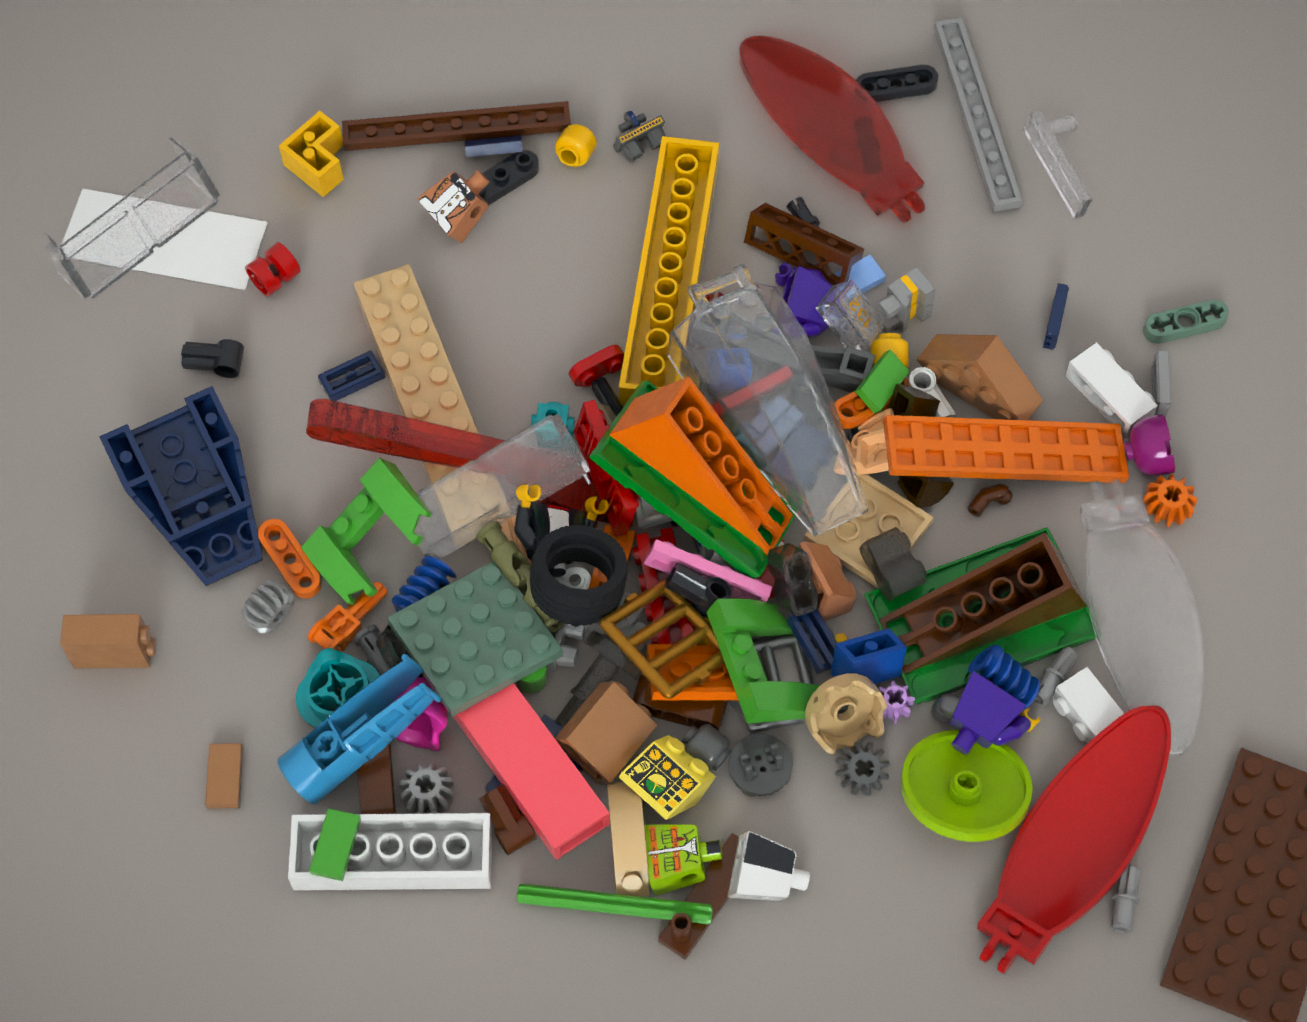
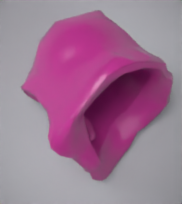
M418 677L394 701H396L398 698L403 696L411 689L418 686L420 683H424L430 689H432V687L430 686L426 678ZM434 700L395 739L415 747L436 752L440 751L439 735L447 726V709L441 701L436 702Z

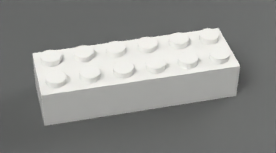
M490 813L357 814L360 815L361 822L343 881L312 875L309 871L326 815H292L288 880L293 890L491 889L493 825Z

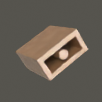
M140 614L63 615L60 645L74 669L150 668L151 657L156 655V639L151 637L149 625H145Z
M600 682L555 737L561 748L596 783H612L657 726L650 718L651 713L643 705L635 703L628 696L630 694L628 689L619 682Z

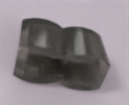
M897 527L865 541L859 547L865 564L874 575L875 581L888 603L921 587L926 582L924 565L911 554V543L908 536L904 532H900Z
M787 543L769 549L768 567L775 578L773 590L777 604L789 613L800 616L817 610L818 593L811 581L812 563L809 555L805 550Z

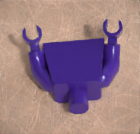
M782 263L779 266V273L775 274V281L778 285L785 287L774 324L778 328L774 330L771 325L764 324L760 329L790 340L819 336L830 324L841 329L844 327L849 313L835 307L839 292L819 270L805 269L801 266L792 270L791 266L787 263Z

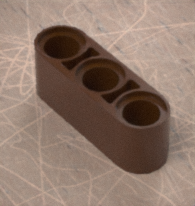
M640 675L632 698L635 703L647 708L651 713V717L688 727L694 726L697 729L704 724H710L718 731L720 730L728 700H652L650 681L644 675Z
M391 743L358 769L361 814H396Z

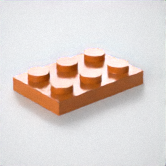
M647 644V660L649 661L673 644ZM695 645L657 671L670 684L718 651L712 645ZM725 663L710 672L711 675L708 680L700 685L695 682L671 699H666L650 682L652 700H738Z

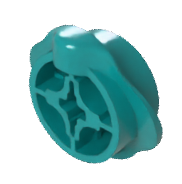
M332 648L321 650L308 668L304 679L297 689L296 706L299 714L306 723L315 728L318 727L334 712L330 710H336L360 690L380 677L378 671L371 664L354 658L347 653ZM338 687L341 690L342 701H340L338 697Z

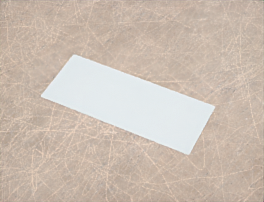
M82 189L58 256L245 290L249 280L245 266L256 258L268 222Z

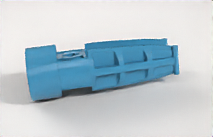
M403 654L401 657L403 661L382 674L347 700L318 727L278 758L277 763L281 772L291 786L306 801L313 805L318 804L341 785L345 779L390 744L434 700L436 702L441 701V697L424 683H420L394 701L423 673L422 667L408 655Z

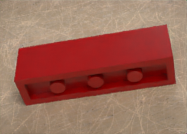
M672 527L660 529L661 536L649 538L648 532L636 535L638 546L632 547L636 565L642 564L644 574L638 575L641 592H644L661 580L667 579L669 576L665 572L645 565L644 561L656 539L672 543L677 547ZM664 594L644 606L647 621L658 619L676 606ZM684 616L653 636L651 642L652 644H675L695 631V629Z

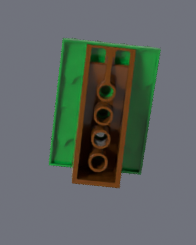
M1048 527L864 593L880 630L889 628L907 647L901 675L908 686L911 697L915 698L914 703L917 705L940 698L943 694L965 688L971 676L968 672L969 665L980 652L991 645L997 644L1001 646L1004 653L1010 654L1013 661H1018L1024 667L1053 654H1059L1063 648H1074L1103 636Z

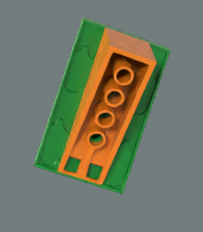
M689 376L661 388H657L648 380L639 383L622 408V411L619 412L589 456L591 460L626 489L631 488L659 513L669 516L708 550L713 549L737 571L745 576L748 575L752 579L762 575L805 501L803 496L747 455Z

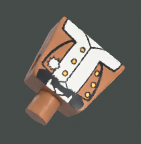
M479 170L468 180L456 172H451L417 199L450 237L462 243L488 208V203L479 193L490 181Z

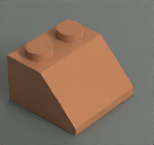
M807 541L800 543L790 573L809 609L816 606L824 621L851 612L856 599V590L852 582L846 580L838 556L833 555L827 545Z

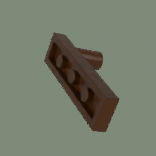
M734 833L730 835L722 847L723 859L711 862L705 871L706 879L696 883L684 900L685 902L710 904L713 908L711 923L729 898L728 891L739 839ZM677 913L658 937V942L686 960L710 924L692 923L687 914Z

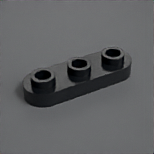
M916 65L864 73L856 79L854 93L859 100L866 103L932 93L936 89L938 72L929 65Z
M529 150L516 152L483 172L490 183L479 194L488 203V206L538 174L539 160L537 155ZM504 175L503 178H498L497 176Z

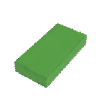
M888 350L882 354L854 392L873 413L879 412L893 395L896 384H901L910 371L891 350Z
M328 808L310 866V874L343 881L361 822L360 815Z

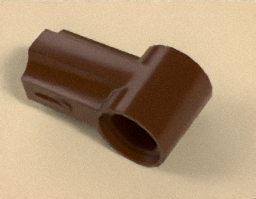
M504 784L479 798L485 812L490 813L491 821L495 828V836L507 855L536 840L531 825L526 817L519 813Z

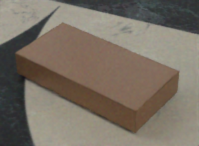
M241 743L209 744L205 802L207 809L240 808L243 746Z

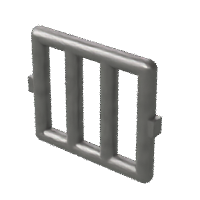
M829 628V630L831 631V633H832V635H833V637H834L833 630H832L831 628ZM805 631V633L807 634V636H808V638H809V640H810V639H811L810 634L808 633V631ZM794 634L753 641L757 653L761 652L768 681H781L773 650L792 647L800 682L814 684L808 658ZM848 705L842 706L837 714L844 713ZM805 719L763 722L761 726L747 724L745 721L746 729L751 733L806 723Z

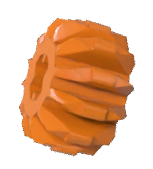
M1173 473L1169 475L1167 480L1160 475L1156 478L1155 483L1151 482L1148 484L1143 504L1148 505L1146 515H1156L1154 518L1155 524L1162 519L1165 520L1167 528L1172 525L1173 521L1180 526L1186 518L1192 517L1194 513L1193 507L1197 504V497L1193 496L1194 486H1185V477L1180 479V481H1176Z

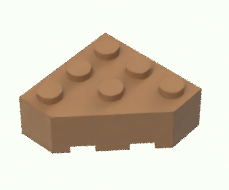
M936 334L917 358L922 367H926L935 373L938 385L993 419L1029 420L1043 401L997 335Z

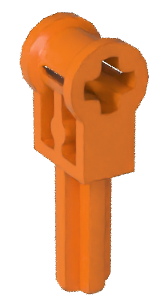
M373 582L378 591L375 595L370 597L363 592L355 600V604H350L346 609L338 604L324 618L315 623L309 631L307 639L311 643H317L323 649L332 648L343 652L348 644L353 641L355 635L362 630L360 621L387 595V589L382 583Z

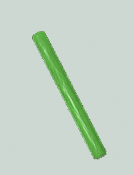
M523 883L519 885L517 890L518 902L523 904L672 920V917L677 913H685L690 917L692 923L710 924L713 916L712 906L703 903Z

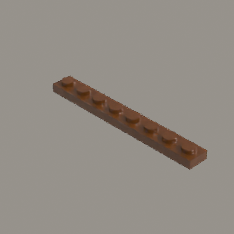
M568 101L342 121L345 151L563 132L566 127L571 125Z

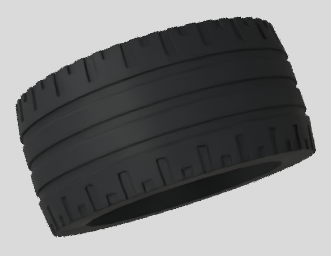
M571 525L560 527L553 532L551 531L539 542L532 559L530 589L534 602L544 614L560 623L573 626H586L598 623L602 617L618 608L623 597L628 572L627 558L623 548L611 535L591 526ZM569 561L585 562L598 568L607 577L608 581L599 587L591 589H575L559 583L550 574L549 570L558 564Z

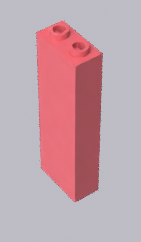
M514 683L453 716L502 785L504 784L514 803L526 817L555 860L610 825L609 811Z

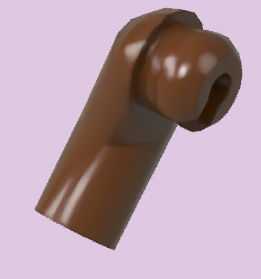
M1002 483L985 487L978 492L967 509L972 515L980 517L990 502L997 500L1000 505L1008 504L1012 500L1013 494L1008 490L1009 487Z

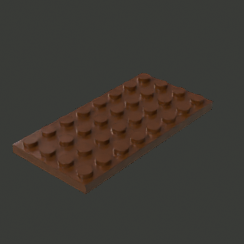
M1240 749L1160 986L1250 1022L1297 1021L1307 989V772L1247 749Z

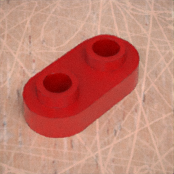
M610 345L577 362L570 369L568 375L575 386L589 387L594 380L608 373L618 372L623 365L624 352L619 345Z

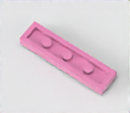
M657 539L648 551L644 561L645 565L670 574L671 569L678 563L708 580L712 577H719L731 586L732 596L730 599H752L766 602L772 590V586L764 584L757 578L752 579L735 572L728 566L718 565L706 560L699 554H691L677 548L672 543L662 542Z

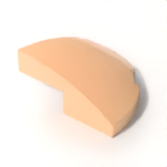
M891 408L883 410L867 419L858 427L860 431L854 435L851 443L849 440L843 443L834 462L833 471L835 474L863 475L889 471L883 420L886 415H894Z

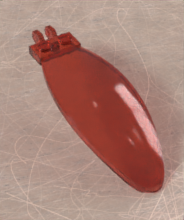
M752 36L741 42L739 48L740 65L752 90L775 123L806 155L831 175L860 192V195L877 216L891 208L901 222H908L911 220V214L902 202L904 199L913 208L915 213L918 214L925 211L924 202L916 193V191L923 187L924 181L909 162H905L897 136L882 109L852 76L817 53L779 38Z

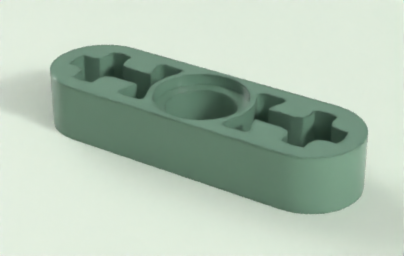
M1208 300L1154 313L1147 318L1143 333L1148 341L1160 344L1218 330L1224 326L1229 310L1222 301ZM1209 311H1212L1214 315L1219 314L1218 319H1215L1214 315H1208ZM1182 316L1190 317L1194 325L1184 327L1178 322V318ZM1157 324L1158 328L1164 329L1162 332H1159L1156 328L1152 329L1153 325Z

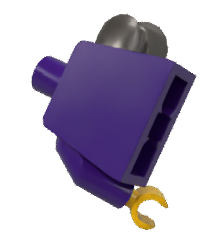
M975 671L972 672L962 696L951 693L943 694L933 703L931 710L933 717L937 721L947 722L951 720L949 724L959 731L951 745L964 755H968L975 743L988 749L992 744L1002 746L1014 741L1026 732L1032 731L1041 720L1039 717L1036 720L1031 719L1027 715L1030 708L1023 711L1026 706L1024 703Z

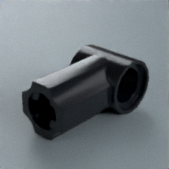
M231 339L220 340L218 344L186 342L182 347L181 364L183 369L213 371L218 376L224 378H236L240 373L244 346L240 342Z
M678 563L671 569L664 585L665 588L691 601L693 607L705 618H708L706 612L717 599H730L732 596L731 586L725 580L719 577H712L708 580Z

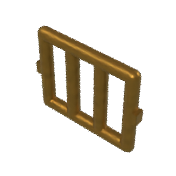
M666 579L639 595L634 592L626 597L622 606L599 620V626L666 699H671L695 682L700 685L708 680L711 675L710 672L725 662L712 626L684 597L665 588ZM663 594L676 606L628 638L615 625ZM684 616L697 629L649 661L636 648ZM705 639L718 651L670 684L657 671Z

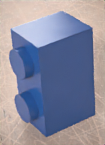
M889 628L836 643L831 674L835 677L846 673H856L867 677L874 684L900 677L907 647Z

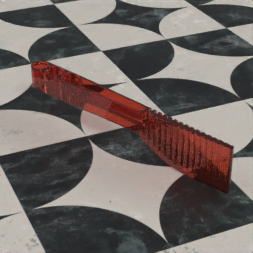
M316 399L310 403L306 433L313 439L386 455L503 476L516 488L522 484H527L528 495L530 486L538 485L541 488V496L537 502L582 510L586 517L588 512L585 509V502L588 498L597 496L594 506L596 510L599 508L601 500L586 462L581 458L574 459L573 456L566 457L564 454L560 456L556 452L551 454L547 450L542 452V449L537 448V450H534V447L529 446V448H526V445L522 444L518 447V443L333 400ZM606 513L598 514L595 519L596 521L609 523Z

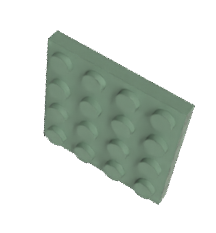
M493 561L387 617L389 626L411 658L422 667V674L434 692L441 697V702L452 717L563 656L561 646L534 609H531L522 599L524 595L518 587L511 585Z

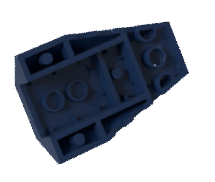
M213 386L184 398L186 406L133 430H130L128 424L99 436L125 492L205 586H209L263 560L239 439Z

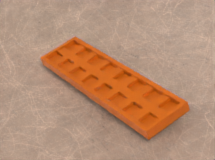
M886 415L883 420L889 475L1125 483L1129 478L1120 424Z

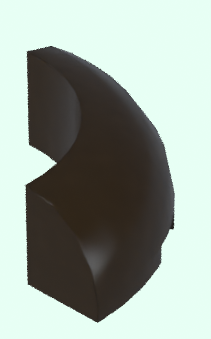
M896 384L889 408L892 409L894 415L935 417L940 400L922 390ZM899 476L900 479L897 481L906 497L919 508L930 507L940 502L954 485V482L949 477Z

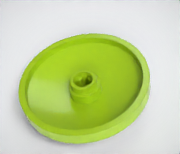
M958 730L938 732L918 742L910 750L904 761L900 785L902 796L908 809L923 825L951 839L981 842L1002 837L1014 830L1023 821L1032 798V779L1023 760L1008 745L997 746L992 744L986 749L975 743L968 755H964L951 745L959 733Z

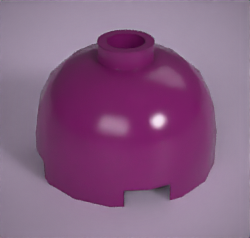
M1163 414L1141 419L1132 427L1129 442H1124L1127 461L1133 460L1137 469L1143 474L1160 476L1175 473L1174 454L1171 455L1169 442L1171 440L1170 433Z

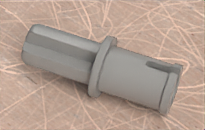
M1070 647L1063 648L1050 667L1043 669L1044 675L1039 680L1040 689L1034 701L1040 703L1042 699L1041 705L1046 706L1056 687L1066 681L1065 677L1079 659L1076 651Z
M1128 865L1118 881L1117 893L1113 894L1112 897L1115 900L1110 928L1118 932H1132L1135 904H1138L1140 900L1137 898L1140 869L1134 865Z

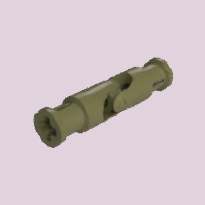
M498 521L488 523L480 529L476 538L480 543L485 544L491 552L493 562L511 585L518 587L524 595L522 599L531 609H534L550 633L558 631L565 623L555 621L544 614L534 602V598H532L530 589L531 565L514 541L508 540L502 532V526Z

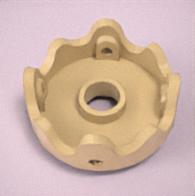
M846 673L827 680L815 690L806 706L805 722L812 736L827 753L833 755L836 749H842L845 746L853 751L854 742L860 741L864 736L870 735L874 738H880L883 735V713L887 709V703L879 689L870 679L860 674ZM848 705L844 713L837 714L842 706Z

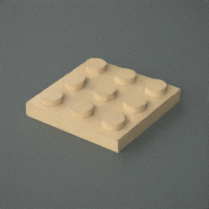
M852 474L807 531L804 541L829 546L832 554L838 556L844 567L876 588H880L887 583L930 527L934 517L867 474Z

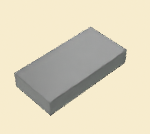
M1158 350L1151 365L1152 394L1158 405L1154 415L1163 414L1166 417L1171 404L1169 352L1167 350Z

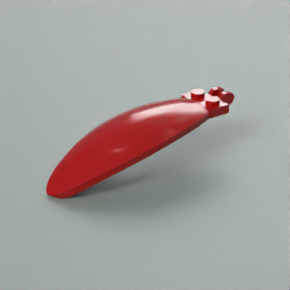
M1157 705L1140 706L1121 715L1085 745L1057 774L1039 797L1012 845L1000 880L997 899L994 900L978 922L977 929L991 938L981 952L979 959L987 963L993 957L999 944L1009 949L998 964L997 970L1002 974L1008 971L1017 955L1035 965L1051 942L1052 937L1071 926L1089 912L1109 892L1124 873L1141 845L1150 825L1167 769L1171 748V723L1168 714L1162 707Z

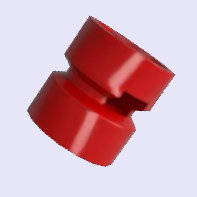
M277 242L264 252V258L257 257L247 264L245 271L256 288L262 294L269 297L282 287V281L289 282L301 273V268L292 253L283 244Z

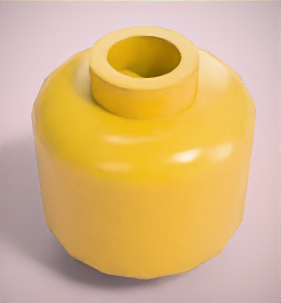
M569 125L557 139L555 152L563 164L573 167L583 166L595 151L597 146L596 138L593 132L583 125Z
M882 333L878 335V339H875L870 344V353L875 355L872 368L882 354L888 350H891L906 368L909 367V344L906 340L902 339L900 334Z

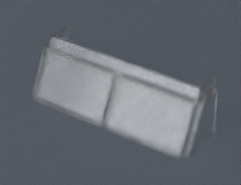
M171 137L170 142L176 156L173 161L59 246L46 232L43 234L47 245L44 247L56 272L84 299L89 296L92 298L97 297L153 254L154 247H162L218 204L219 192L198 157L183 143L179 144Z
M556 414L555 416L549 415L483 453L479 459L471 460L416 492L432 514L431 518L420 515L414 530L417 535L423 537L419 548L424 556H431L440 560L476 539L477 533L488 523L498 521L502 524L517 514L518 505H521L522 502L518 499L516 490L522 484L528 485V495L531 485H538L541 488V496L535 501L539 502L584 476L588 485L591 483L586 474L590 471V468L560 415Z

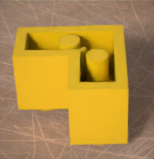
M319 110L279 145L283 165L322 197L326 196L344 180L340 160L334 156L343 147L340 126Z

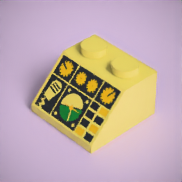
M667 735L653 741L620 774L619 778L664 819L668 820L696 806L716 776L709 771L705 762L689 755L680 740Z

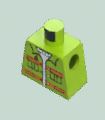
M644 825L649 883L655 896L704 881L706 879L704 862L723 859L720 840L702 842L696 825Z

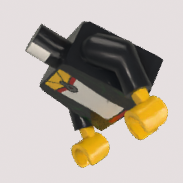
M522 484L516 490V495L522 502L517 508L514 533L524 546L527 557L532 561L537 545L551 531L553 532L560 527L571 525H586L596 528L598 522L595 519L597 515L604 514L609 504L607 500H602L598 510H596L594 504L597 496L588 498L585 502V509L588 512L586 517L582 510L535 502L541 496V488L538 485H531L528 495V485ZM573 561L556 565L549 570L550 574L553 577L565 575V565L571 564Z

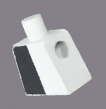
M748 831L740 835L738 839L728 897L780 901L788 898L790 888L805 891L809 884L810 872L794 868L796 852Z

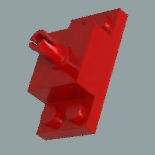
M596 401L583 402L574 434L600 500L608 501L609 505L605 513L614 536L627 535L635 512L639 507L641 497L631 488L626 489L589 458L610 425H607L606 416L603 410L598 409Z

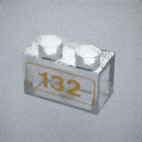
M853 279L831 286L815 307L844 348L849 346L862 350L870 347L885 327V323Z

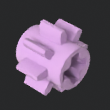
M894 681L891 682V686L887 689L880 686L879 691L887 703L883 719L885 717L893 719L894 724H897L898 718L902 715L909 718L911 711L908 707L914 705L915 698L907 696L908 686L906 685L902 688L897 686Z

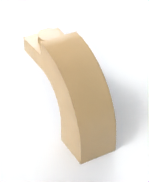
M624 782L607 783L616 894L640 897L650 896L642 799Z

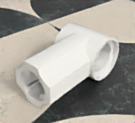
M926 367L914 369L909 376V386L922 390L940 400L935 417L955 418L956 413L936 384L935 373ZM922 383L927 388H919L915 384Z

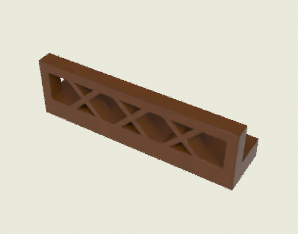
M767 203L750 212L744 243L795 267L801 266L805 269L819 270L829 283L841 289L847 286L851 268L862 259L864 248ZM756 226L765 231L769 240L764 242L754 237ZM781 238L787 240L793 252L788 253L784 251L778 240ZM803 251L813 252L818 263L813 265L807 262ZM834 262L843 267L840 277L832 273L828 263Z

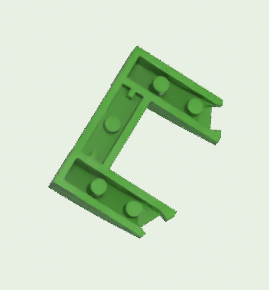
M378 458L363 475L360 482L364 488L331 526L326 528L320 525L301 547L325 580L351 605L355 604V599L352 596L353 593L363 589L365 595L371 597L378 592L350 551L384 512L411 543L419 546L423 539L422 536L417 535L414 531L419 517L423 515L431 518L432 515L397 466L382 458Z
M717 599L706 613L747 724L805 719L807 703L819 685L801 682L767 681L751 638L793 634L787 620L777 610L779 607L773 603L752 599Z

